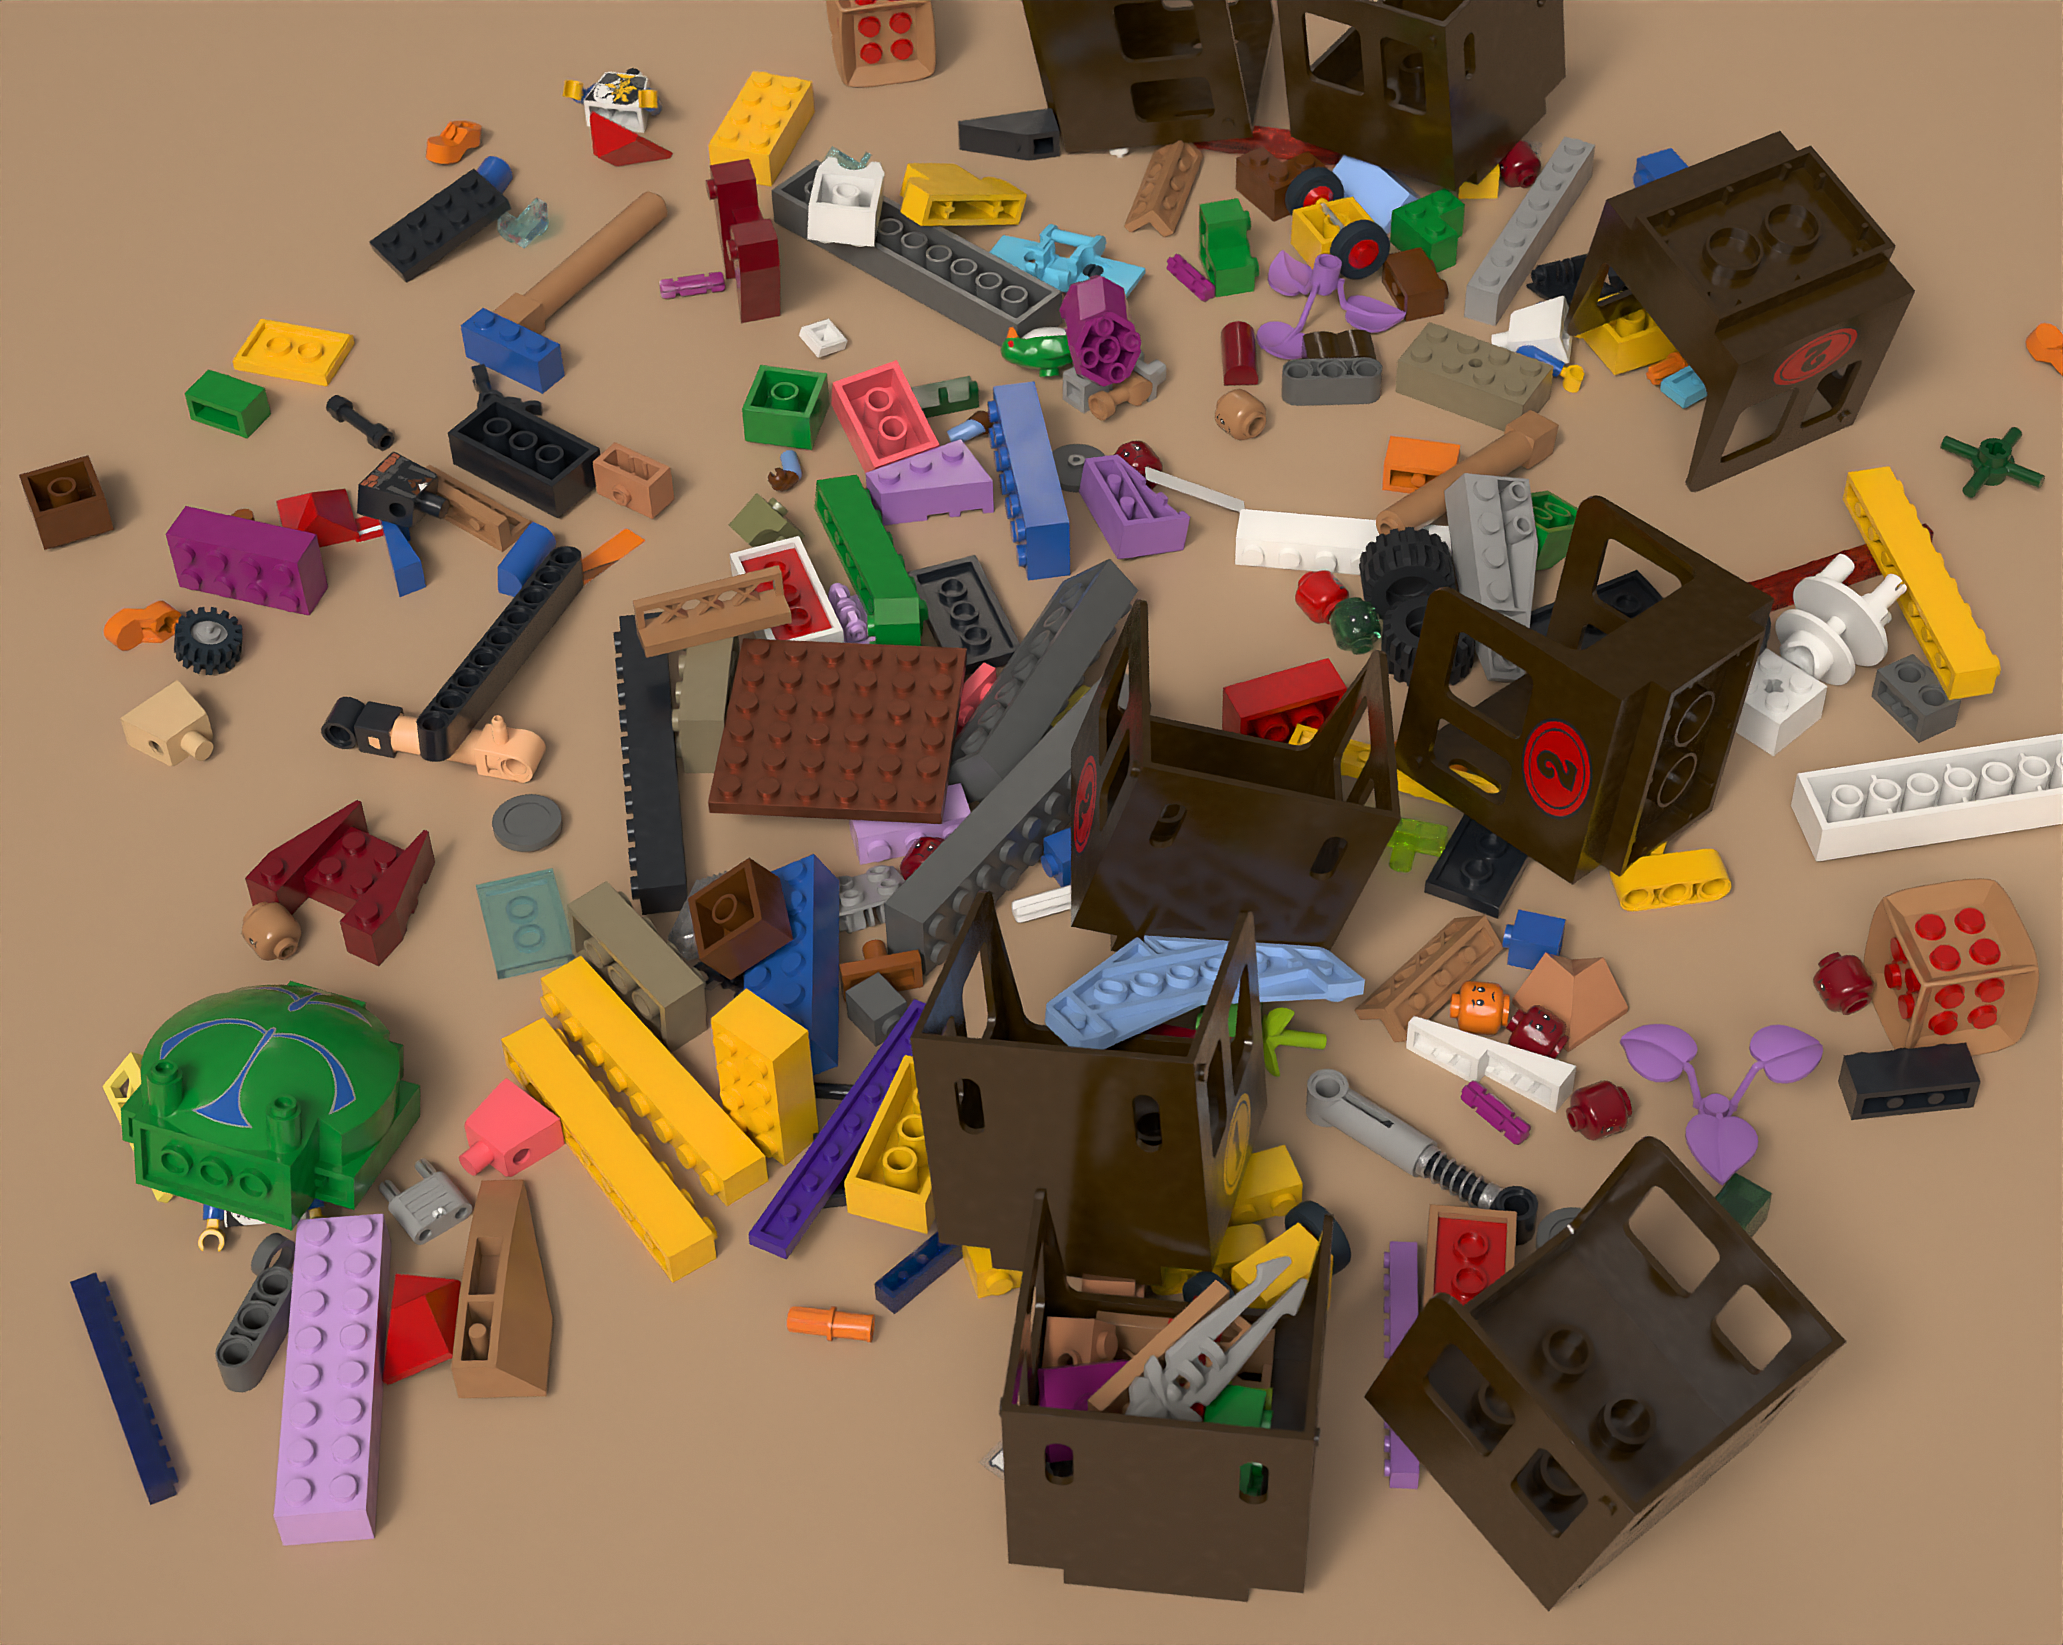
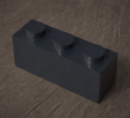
M1943 1043L1929 1047L1898 1048L1891 1051L1858 1052L1853 1055H1844L1838 1079L1851 1120L1974 1107L1981 1082L1966 1043Z

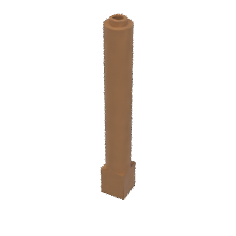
M649 191L644 192L524 295L515 292L493 312L535 333H543L546 330L545 321L666 218L667 208L665 201L658 194Z
M1529 410L1507 424L1503 436L1380 512L1376 518V528L1379 535L1382 533L1385 535L1390 534V530L1397 528L1398 531H1402L1406 527H1414L1415 531H1419L1421 528L1428 526L1445 515L1447 510L1444 491L1464 473L1504 477L1520 466L1526 469L1535 466L1553 454L1559 425Z

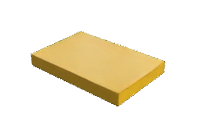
M260 319L232 362L234 370L328 387L355 343L353 335Z

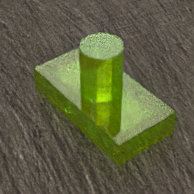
M1401 817L1397 828L1386 846L1393 848L1389 867L1397 872L1407 873L1412 870L1416 853L1440 857L1448 843L1449 826Z

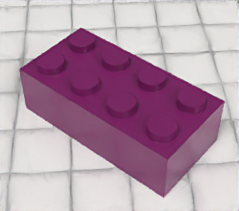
M185 506L165 534L179 586L189 590L201 591L310 616L328 588L317 535L313 533Z

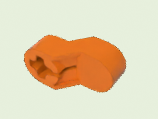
M464 120L449 122L440 136H433L427 139L426 159L442 164L457 163L468 148L480 145L482 126L475 122Z
M2041 323L2027 337L2026 347L2036 361L2050 362L2063 376V334L2056 326L2049 323Z
M156 601L144 609L124 608L107 621L104 627V636L122 651L131 650L142 642L163 643L175 634L176 623L178 624V619L182 615L165 601Z

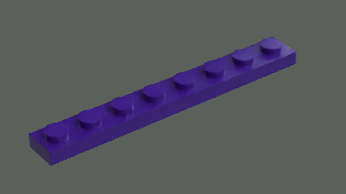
M915 999L912 1001L748 1233L750 1245L783 1259H788L851 1168L904 1055L912 1056L910 1037L926 1003ZM946 1024V1026H945V1029H944L942 1035L944 1034V1032H945L946 1029H947V1024Z

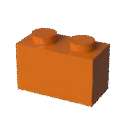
M1390 436L1384 461L1382 490L1412 493L1457 465L1460 457V445Z

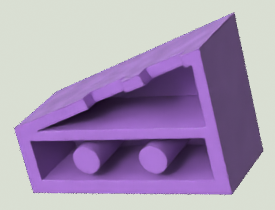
M961 439L865 473L866 487L870 491L871 503L875 510L878 509L880 511L883 526L926 521L927 515L949 512V517L951 518L961 516L960 511L982 509L983 514L994 512L993 480Z
M1118 454L1086 458L1079 493L1117 559L1184 550L1190 521L1188 514L1184 511L1176 512L1167 504L1168 497L1162 492L1156 494L1145 485L1146 478Z

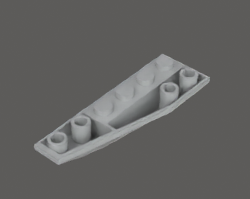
M1464 473L1444 491L1452 556L1459 593L1530 628L1538 542L1529 479ZM1475 640V649L1488 681L1513 682L1525 674L1523 669Z

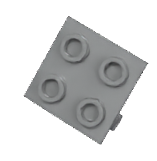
M878 865L868 869L865 874L854 877H836L839 880V932L846 930L849 934L867 928L864 913L869 926H875L872 907L876 908L880 923H885L883 904L905 882L893 866Z

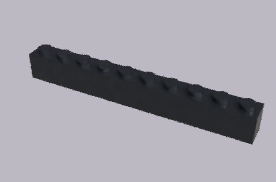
M662 612L645 613L644 619L659 617ZM635 615L619 616L620 631L613 632L615 652L616 654L622 653V657L615 658L617 679H624V683L617 684L619 706H626V709L619 710L621 732H627L628 735L621 737V749L623 759H629V763L622 764L625 787L631 786V791H624L626 813L633 814V819H626L628 842H635V847L628 848L630 870H637V876L630 877L632 899H640L642 915L689 910L675 731L672 728L673 706L668 653L646 658L637 634Z

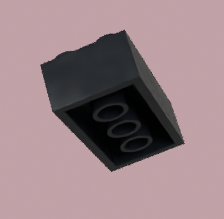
M496 395L447 432L454 465L557 519L596 487L593 461L600 456V448Z

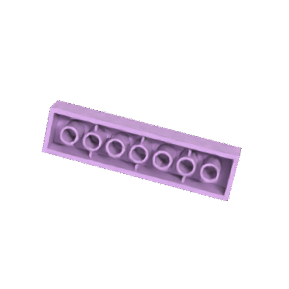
M384 1214L303 1219L297 1223L274 1519L283 1546L375 1538L383 1399L382 1380L385 1364L391 1241Z

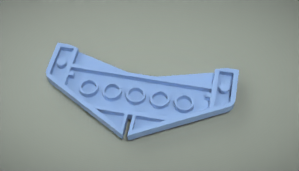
M1144 935L1143 942L1136 937L1046 1004L1045 1024L1070 1047L1106 1049L1201 1005H1206L1229 941ZM1256 943L1260 1002L1313 999L1339 1002L1348 997L1363 994L1365 979L1327 949L1317 946ZM1240 980L1231 1004L1238 1003Z

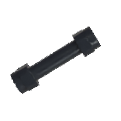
M334 395L328 400L326 410L338 422L346 421L366 435L368 444L375 449L385 451L391 447L394 435L383 424L377 423L374 425L356 412L353 409L352 402L345 397Z

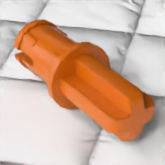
M1675 351L1670 353L1667 359L1649 366L1646 377L1650 379L1653 385H1659L1663 379L1689 366V364L1679 352Z
M793 1306L787 1315V1330L795 1333L827 1336V1341H833V1338L836 1337L871 1343L874 1335L875 1315L837 1311L836 1306H831L830 1310Z

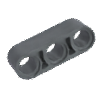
M1373 358L1290 360L1282 368L1281 397L1285 403L1293 406L1371 404L1376 402L1381 395L1382 365Z
M270 1267L257 1276L216 1348V1361L223 1382L233 1392L242 1393L250 1391L259 1384L289 1332L293 1274L285 1267Z

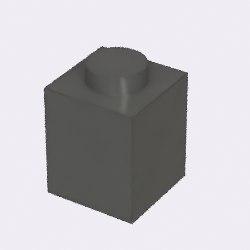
M879 972L845 991L848 1018L876 1047L886 1040L907 1010V1001Z

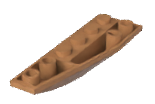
M481 1180L464 1261L451 1365L458 1398L547 1396L553 1318L524 1180Z

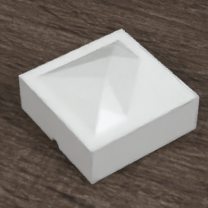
M829 319L801 327L799 335L818 358L844 350L848 341Z

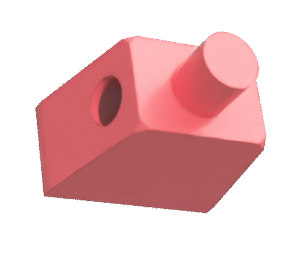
M505 1078L466 1119L464 1127L470 1148L459 1156V1161L462 1167L472 1176L477 1175L490 1164L505 1177H512L565 1144L560 1118L509 1079Z

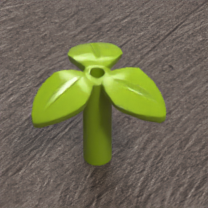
M1283 1007L1270 1011L1268 1015L1264 1014L1261 1019L1265 1068L1276 1077L1280 1076L1275 1049L1279 1045L1324 1050L1327 1042L1326 1034L1284 1029L1292 1019L1295 1011Z

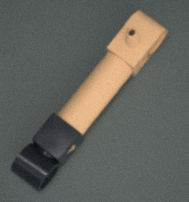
M341 697L338 698L321 727L323 738L332 746L340 749H350L358 743L360 752L395 758L398 751L420 755L416 724L418 718L404 716L402 707L368 701L365 705L358 699ZM496 715L491 720L492 724L486 723L483 730L473 729L455 753L447 759V761L476 766L479 775L525 783L533 777L546 751V745L541 737L534 732L507 727L503 717Z

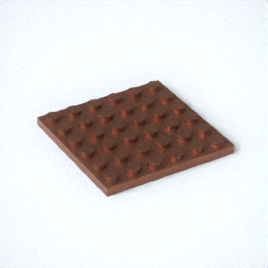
M743 638L708 799L709 813L942 824L967 663V648Z

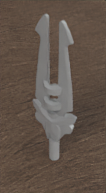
M1284 1256L1257 1264V1276L1251 1284L1236 1293L1200 1321L1165 1351L1166 1367L1164 1370H1162L1154 1355L1150 1356L1144 1365V1378L1135 1377L1129 1386L1130 1404L1125 1415L1201 1422L1202 1418L1189 1407L1195 1402L1208 1406L1236 1375L1271 1331L1278 1319L1284 1314L1296 1315L1307 1286V1279L1305 1278L1297 1280L1225 1353L1213 1341L1291 1264V1258ZM1201 1353L1211 1359L1212 1365L1210 1367H1206L1199 1361L1198 1356ZM1178 1375L1188 1380L1190 1383L1188 1389H1184L1177 1383L1175 1378Z

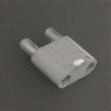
M424 1158L421 1159L422 1164L419 1161L415 1164V1169L424 1180L402 1193L399 1192L390 1180H385V1185L383 1182L379 1185V1191L389 1202L388 1210L417 1245H423L464 1221L472 1212V1205L449 1177L442 1171L437 1172L428 1160Z

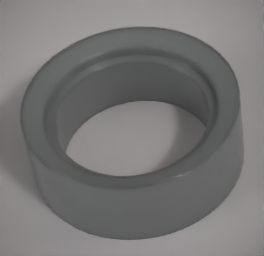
M273 1233L266 1237L253 1255L251 1262L252 1272L258 1276L262 1271L269 1268L272 1258L280 1249H282L281 1254L272 1267L281 1266L290 1269L294 1262L295 1242L280 1233Z

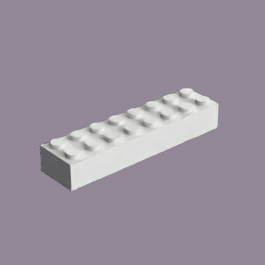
M2063 734L1798 773L1791 807L1816 862L2063 824Z

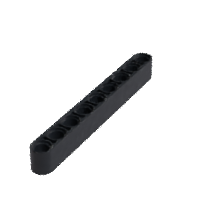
M561 546L553 549L420 714L416 724L420 756L430 762H440L449 759L581 591L584 586L582 554L578 548Z

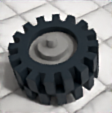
M198 607L197 614L192 609L187 611L186 617L182 615L175 626L174 653H176V659L178 662L183 660L182 666L186 669L193 666V672L200 674L201 669L206 670V675H213V669H217L219 674L225 673V667L231 670L235 667V661L239 662L241 656L242 625H238V619L235 616L229 619L228 611L223 610L221 614H218L216 607H211L210 612H205L204 607Z

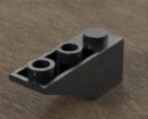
M1052 108L958 121L960 150L1026 161L1060 157L1059 128Z

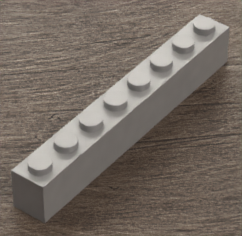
M1563 138L1467 284L1464 317L1496 326L1592 177L1594 144L1583 142L1576 138Z

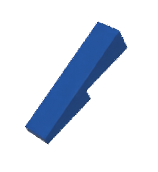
M380 520L399 597L426 588L421 560L408 542L411 540L409 528Z

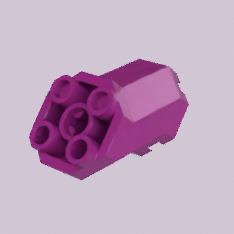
M1094 275L1083 282L1079 281L1071 284L1059 311L1061 318L1065 319L1067 328L1064 329L1068 337V346L1076 374L1103 387L1123 382L1125 378L1130 377L1141 353V338L1132 323L1124 288L1100 275Z

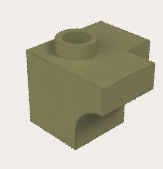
M758 493L753 496L729 524L753 548L799 536L801 540L805 537L804 533L785 516L789 511L773 497L767 502Z

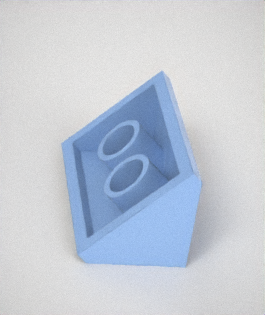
M1346 155L1341 158L1332 170L1343 185L1344 198L1353 196L1386 234L1391 231L1392 210L1422 198L1389 169Z

